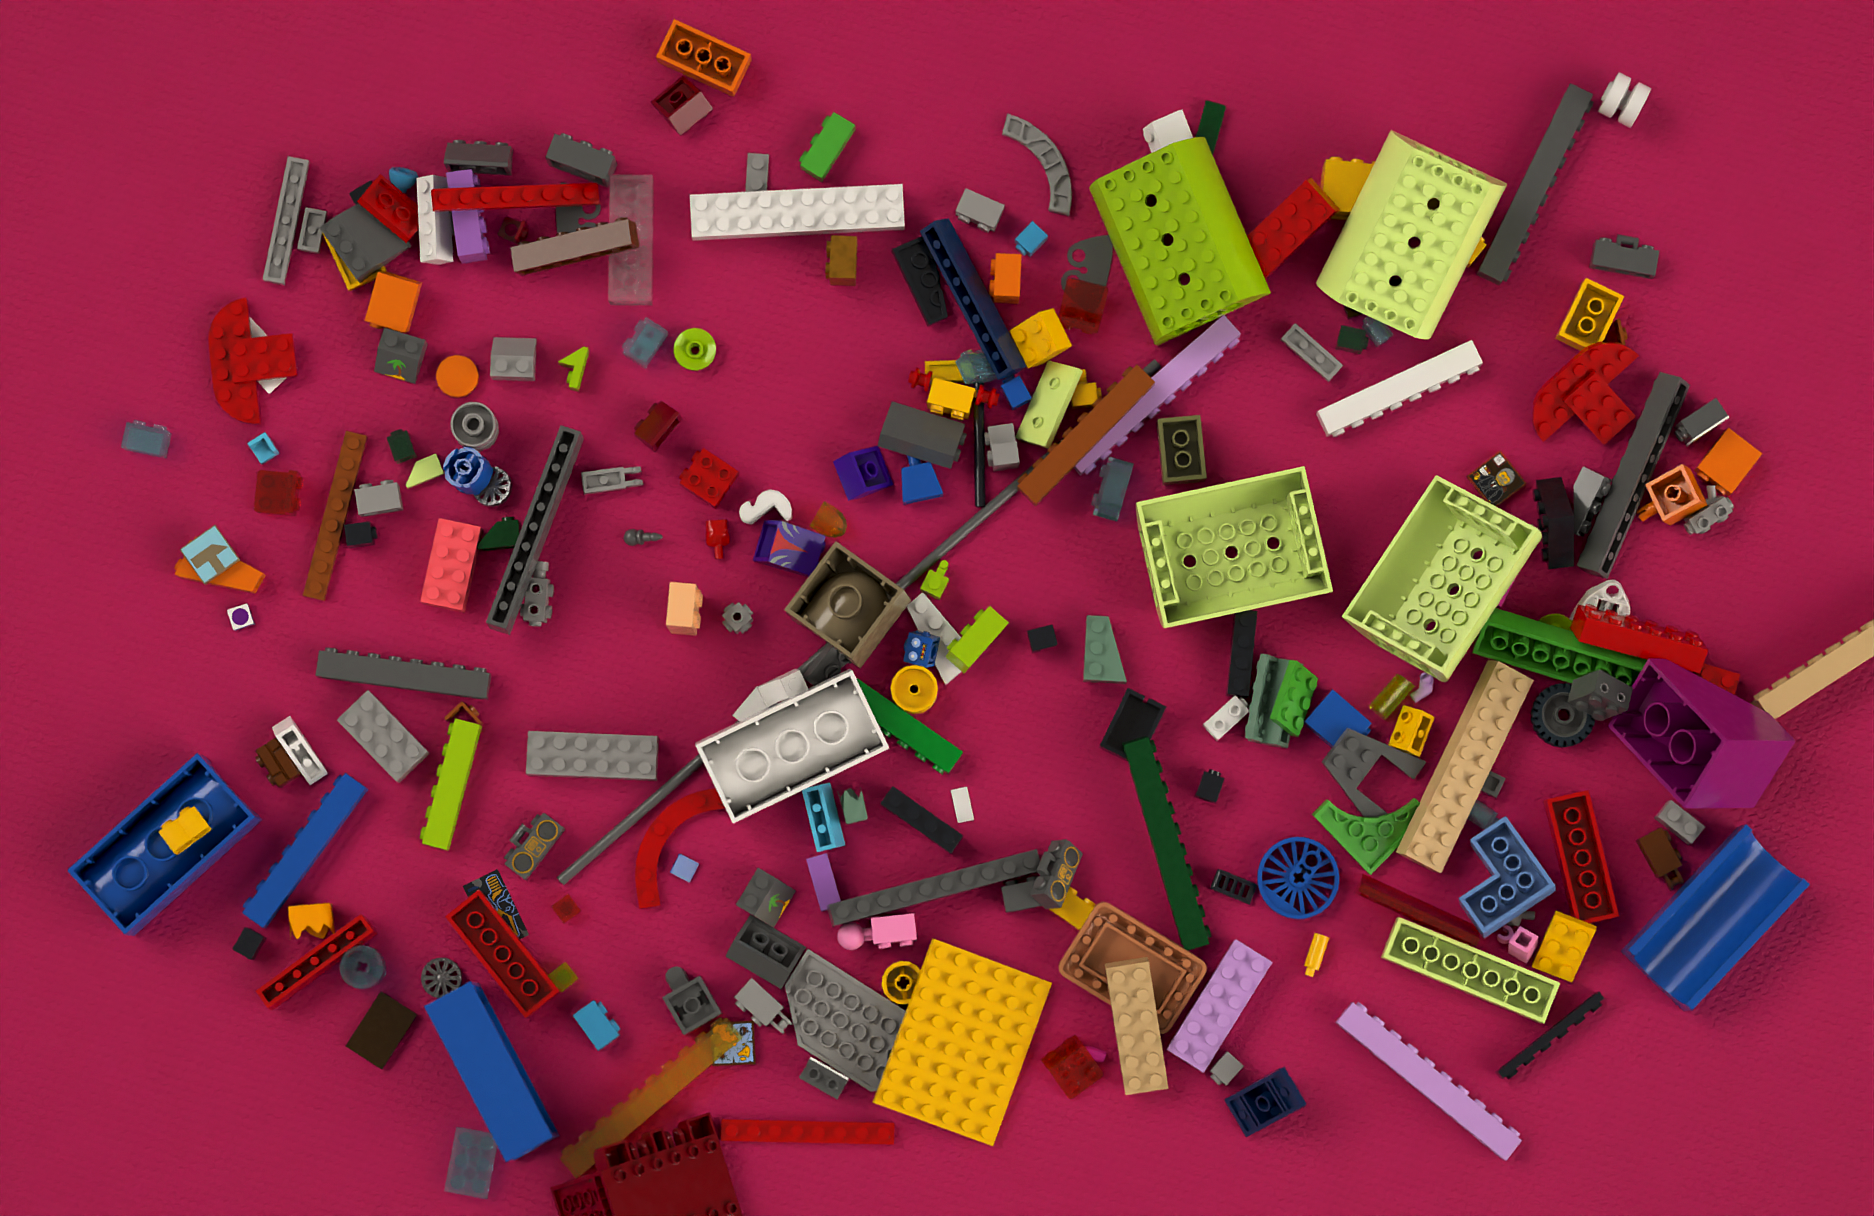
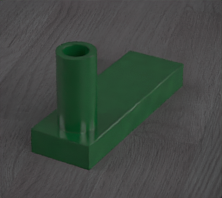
M1206 100L1196 137H1205L1213 155L1226 105Z

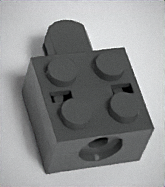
M672 967L667 971L666 981L672 992L662 998L683 1035H687L723 1014L701 976L690 981L685 970L680 967Z

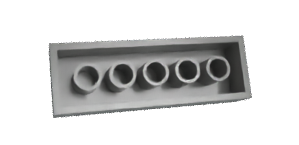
M528 731L526 774L528 776L657 781L658 736Z

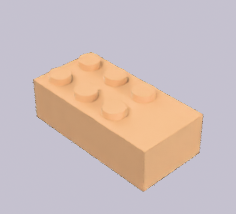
M670 582L666 626L670 633L697 635V628L700 629L701 616L699 614V607H702L703 594L696 584Z

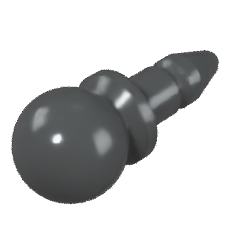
M629 529L624 534V541L630 546L643 545L645 541H657L663 538L658 533H644L643 530L637 531L635 529Z

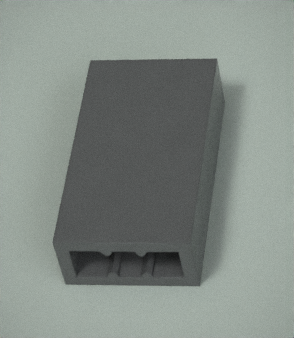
M892 401L880 433L878 446L951 469L953 461L958 462L961 453L958 447L959 445H964L967 434L963 433L965 427L963 423Z

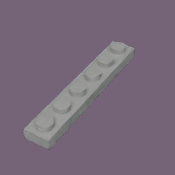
M289 156L287 158L263 275V281L285 285L310 164L309 160Z

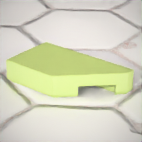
M437 454L416 461L406 483L408 489L444 474Z

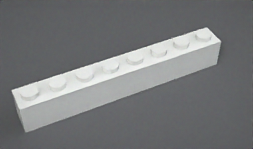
M1470 340L1318 410L1316 415L1326 436L1332 435L1334 438L1345 433L1344 429L1352 426L1354 429L1364 424V419L1371 417L1373 420L1382 416V411L1388 408L1393 411L1403 406L1401 403L1409 399L1412 402L1421 398V393L1427 390L1429 393L1437 391L1441 388L1440 384L1447 381L1449 384L1460 380L1459 376L1466 372L1468 375L1476 373L1480 370L1479 366L1483 362L1473 341Z

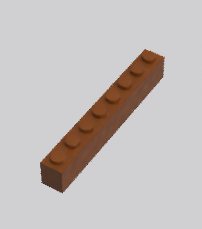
M1138 365L1134 368L1129 366L1122 374L1124 378L1119 383L1115 381L1107 389L1109 393L1104 398L1100 396L1092 404L1094 409L1089 414L1084 412L1077 420L1079 424L1074 429L1072 427L1068 428L1062 435L1064 439L1059 444L1055 442L1047 450L1049 454L1044 459L1040 457L1032 465L1034 470L1029 475L1025 472L1018 479L1019 485L1017 489L1035 507L1155 385V381Z

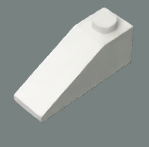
M291 716L272 727L276 738L309 785L328 774Z

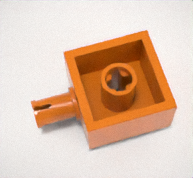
M1681 464L1645 484L1652 502L1637 509V514L1640 513L1638 515L1639 518L1645 521L1659 513L1662 521L1671 526L1708 506L1691 469Z

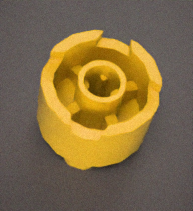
M899 961L893 963L885 970L882 977V988L890 1001L902 1005L909 1004L921 971L919 967L911 962ZM901 977H906V980L910 981V984L906 985V989H901V986H897V982L901 981Z

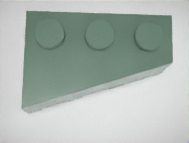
M1087 615L1083 682L1126 684L1127 682L1109 616Z

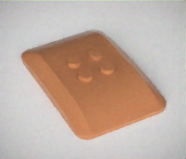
M1100 902L1093 908L1061 959L1059 971L1065 978L1111 1005L1105 963L1148 957L1160 1034H1165L1172 1028L1206 973V964L1196 955L1108 902Z

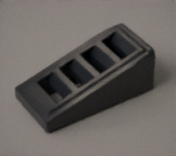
M1217 869L1210 890L1250 905L1257 884ZM1222 876L1226 877V879L1224 881L1223 887L1220 888L1218 887V885L1220 883ZM1230 879H1232L1234 882L1229 892L1226 888ZM1238 882L1242 883L1238 895L1234 894ZM1247 885L1250 888L1246 898L1242 897V894Z

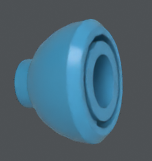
M402 167L389 169L391 183L403 193H406L407 189L411 188L417 181L418 174L413 170Z

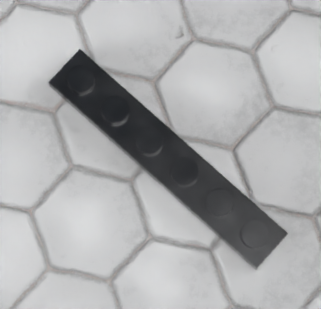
M1595 992L1499 1068L1496 1074L1500 1079L1505 1077L1510 1079L1518 1072L1517 1067L1521 1064H1524V1066L1528 1065L1535 1059L1533 1055L1539 1050L1544 1052L1552 1045L1550 1041L1555 1037L1560 1039L1569 1032L1567 1028L1570 1025H1578L1585 1019L1584 1014L1589 1010L1593 1013L1602 1006L1601 1001L1604 999L1602 994Z

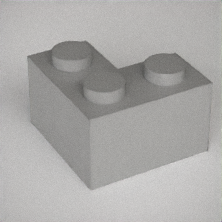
M1013 423L989 426L988 432L984 433L985 445H990V451H987L988 466H993V471L1019 468V455Z

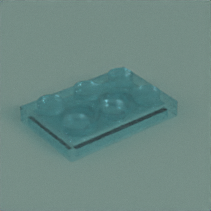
M456 1127L445 1192L488 1199L497 1152V1144L491 1133Z

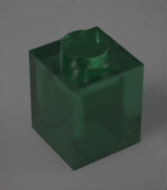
M1341 325L1335 349L1361 354L1362 349L1366 350L1369 337L1365 336L1366 330Z
M399 429L390 433L391 436L387 437L397 464L418 457L407 430Z

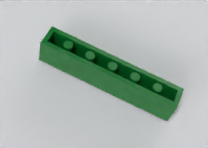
M857 678L879 727H881L882 734L888 738L891 735L898 739L897 744L906 750L909 747L916 752L914 756L923 762L928 760L933 763L932 768L943 775L944 772L949 774L963 754V751Z

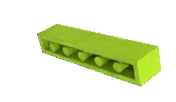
M455 719L454 723L451 722L449 725V743L444 744L442 756H445L443 765L439 764L436 774L439 777L437 785L433 786L431 797L434 798L432 806H428L425 818L428 819L427 826H423L420 833V839L423 840L422 844L447 851L450 849L482 726L479 724Z

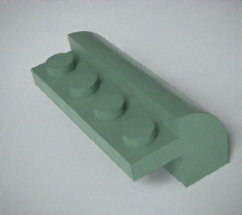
M1260 654V659L1257 663L1256 681L1253 684L1252 702L1249 705L1248 723L1245 726V738L1248 741L1288 748L1290 734L1274 723L1270 716L1290 660Z

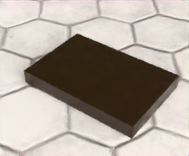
M381 991L346 1044V1047L380 1069H383L418 1014Z

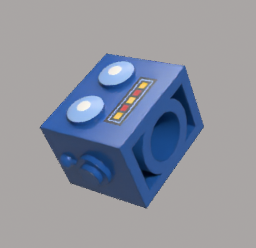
M916 630L909 632L908 639L904 643L905 655L903 661L925 668L934 666L940 637L932 635L928 631L921 632Z

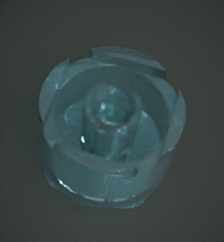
M359 945L350 948L345 952L340 963V974L343 980L348 985L358 989H369L381 982L386 973L384 957L377 949L370 946ZM361 962L368 965L365 968L366 972L358 970L361 967Z

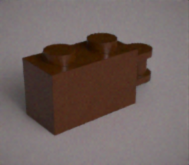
M1662 827L1635 840L1656 878L1662 876L1670 890H1673L1674 886L1678 884H1684L1683 878L1677 869L1682 866L1680 862L1682 857L1679 851L1671 846L1670 842L1672 839L1667 830L1663 831ZM1673 871L1675 876L1669 879L1667 873Z

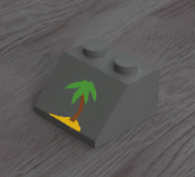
M384 328L377 350L374 372L415 384L428 343L424 339Z
M758 868L736 905L774 928L796 890Z

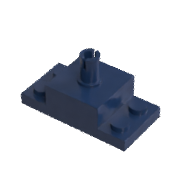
M1285 1066L1224 1099L1246 1137L1307 1105Z

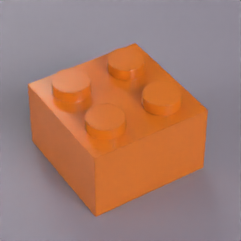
M996 253L995 259H991L990 276H994V280H990L989 295L993 297V303L1019 304L1021 254Z

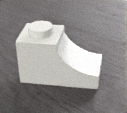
M793 669L758 686L757 689L765 706L768 707L782 700L790 699L808 690V687L800 670Z

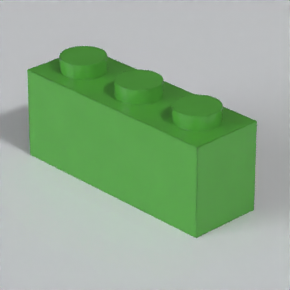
M835 112L832 113L831 117L829 115L826 116L821 125L824 128L820 134L816 133L810 142L812 147L808 152L804 151L799 159V162H801L800 169L821 182L825 179L856 129L855 124Z

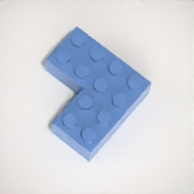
M1506 816L1470 839V846L1492 876L1459 897V904L1484 939L1556 890L1553 881Z

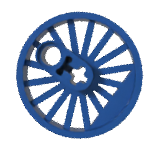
M1305 837L1287 838L1273 845L1263 856L1257 874L1258 888L1266 904L1276 913L1292 919L1310 918L1324 911L1335 898L1339 887V870L1332 854L1319 842ZM1295 842L1305 843L1299 861ZM1291 843L1294 865L1291 863L1282 845ZM1309 844L1318 848L1316 852H1307ZM1276 848L1280 851L1288 867L1271 855ZM1323 852L1328 859L1322 861L1319 853ZM1308 855H1313L1316 858L1317 863L1314 867H1309L1306 864L1305 860ZM1267 858L1285 872L1264 867ZM1330 862L1333 869L1332 872L1314 874L1317 869ZM1262 871L1284 876V878L1262 881ZM1301 873L1303 882L1295 883L1293 874ZM1334 876L1333 885L1312 880V878ZM1285 882V884L1274 890H1270L1265 886L1266 884ZM1310 884L1332 889L1329 898ZM1288 887L1281 897L1276 894ZM1307 888L1325 901L1320 908L1315 904ZM1292 890L1290 902L1288 903L1285 901V898ZM1302 891L1314 909L1311 913L1305 914ZM1297 892L1300 912L1293 907Z

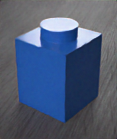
M1012 375L1002 381L1003 385H1001L1000 389L1012 411L1031 401L1032 397L1020 375L1016 378Z

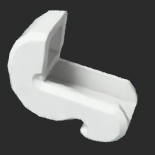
M770 489L763 491L757 497L754 506H751L749 501L745 502L740 507L739 514L744 523L752 525L775 507L788 523L792 518V508L790 502L782 493Z

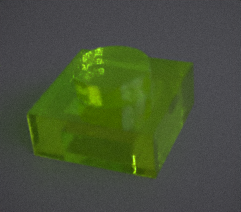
M564 962L549 974V977L561 992L565 991L579 979L567 962Z

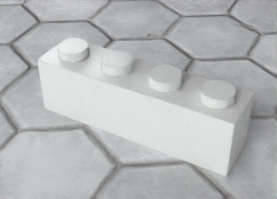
M437 175L416 178L420 262L435 265L453 262L451 211L433 212L431 198L432 189L448 188L447 178Z

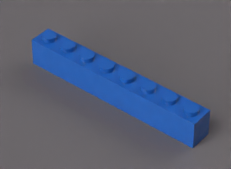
M347 773L343 776L340 774L333 783L334 789L331 793L327 792L322 797L320 808L318 810L314 809L307 818L309 822L306 827H301L294 836L296 840L292 846L290 844L286 846L281 854L283 858L279 863L275 862L269 869V877L266 881L264 879L261 880L257 885L256 890L258 892L253 898L249 897L244 903L243 908L245 909L242 913L262 928H267L368 791V788Z

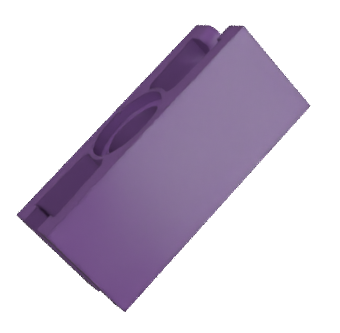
M827 853L806 859L821 912L828 910L827 906L829 904L841 901Z

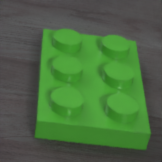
M1290 660L1270 719L1291 736L1299 737L1314 690L1317 687L1318 677L1296 660Z

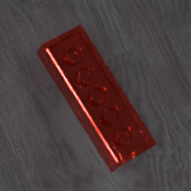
M1362 874L1354 892L1355 894L1471 947L1478 945L1480 940L1479 931L1474 924Z

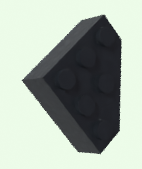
M1562 477L1536 480V489H1533L1534 502H1537V512L1539 515L1537 528L1542 534V561H1546L1548 569L1574 566V514Z

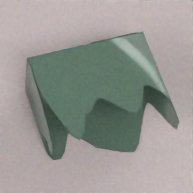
M850 788L844 791L841 798L839 796L846 824L868 819L862 791L858 797Z

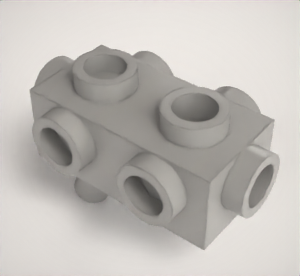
M1715 485L1706 486L1708 498L1705 500L1708 506L1684 518L1686 522L1684 527L1690 535L1707 532L1712 524L1723 522L1729 517L1728 514L1733 512L1734 506L1728 497L1716 496Z

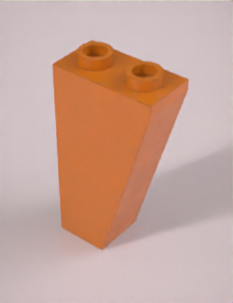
M185 556L183 559L180 558L174 568L176 570L175 575L182 579L203 583ZM238 561L207 584L256 594L266 575L244 562Z

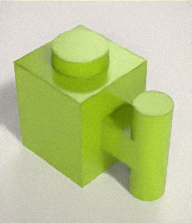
M946 560L940 562L936 572L929 570L920 588L921 592L940 600L949 582V578L944 576L948 569V562Z

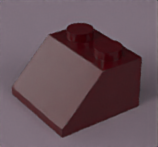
M685 76L680 77L651 101L653 106L680 136L690 130L700 119L706 117L713 109L702 92Z
M660 401L659 404L654 403L648 410L649 416L645 420L641 419L634 427L636 430L634 433L635 437L654 452H656L682 420L680 413L663 401Z

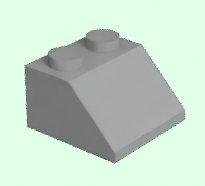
M494 337L490 364V377L492 380L535 381L536 338Z

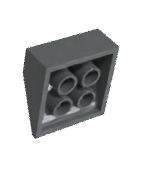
M359 203L336 215L320 227V230L359 283L411 247L409 242L405 243Z

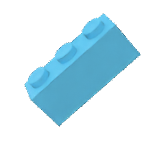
M831 783L820 784L802 790L817 852L845 846Z

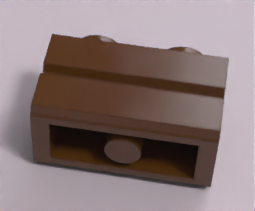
M277 738L272 739L255 750L258 755L255 759L261 768L266 767L269 772L266 776L272 786L277 785L281 788L302 775Z

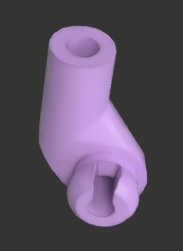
M1425 672L1420 675L1419 689L1410 694L1415 703L1431 694L1433 690L1434 679Z

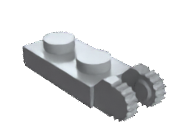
M617 467L581 472L584 494L627 489L626 487L642 486L643 480H625V474L642 472L641 467Z

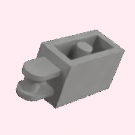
M753 978L734 997L737 999L735 1004L743 1012L746 1010L750 1011L753 1014L751 1019L760 1027L762 1024L767 1027L771 1023L783 1034V1030L789 1024H793L781 1012L784 1007ZM779 1014L782 1020L776 1024L773 1019Z

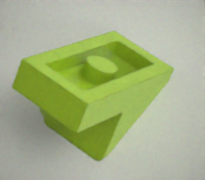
M582 347L558 361L561 366L573 368V371H569L566 382L569 383L570 390L579 392L589 355L587 347Z

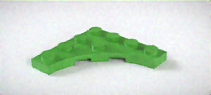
M1413 798L1406 805L1392 813L1377 817H1360L1340 810L1326 799L1311 815L1371 875L1398 848L1420 802Z

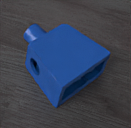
M907 455L909 467L901 468L903 505L943 497V491L930 462L922 463L921 459Z

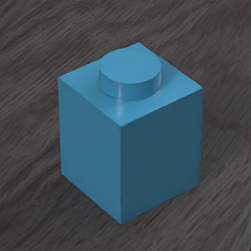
M1032 221L1015 239V248L1023 256L1027 254L1031 257L1048 239V235Z

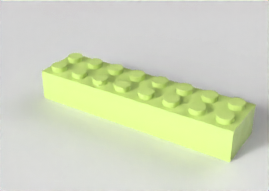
M1400 917L1396 918L1381 955L1382 959L1538 1023H1545L1560 985L1557 981Z

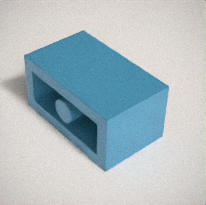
M593 1000L575 1013L573 1017L596 1049L600 1051L620 1036L618 1033L620 1027L614 1019L610 1021L605 1015L608 1010L601 1001L597 1003Z

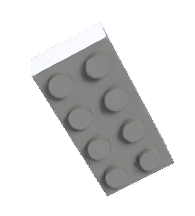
M369 690L337 719L398 783L430 754Z

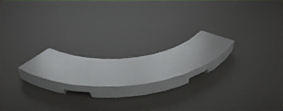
M1007 114L1002 135L1023 144L1037 157L1046 172L1050 186L1049 211L1069 216L1072 198L1071 182L1061 153L1048 136L1026 120Z

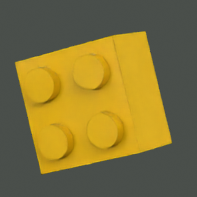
M1054 308L1038 312L1010 330L1027 368L1042 365L1072 347Z

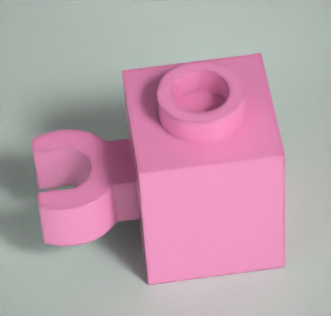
M1504 925L1503 931L1508 933V936L1498 934L1497 940L1503 944L1509 943L1508 953L1527 964L1538 947L1539 936L1521 926L1516 933H1513L1511 927Z

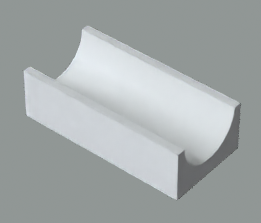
M851 669L695 742V746L732 823L889 749Z

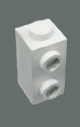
M1235 695L1202 726L1218 741L1249 713L1247 709L1249 704L1241 696L1237 698Z

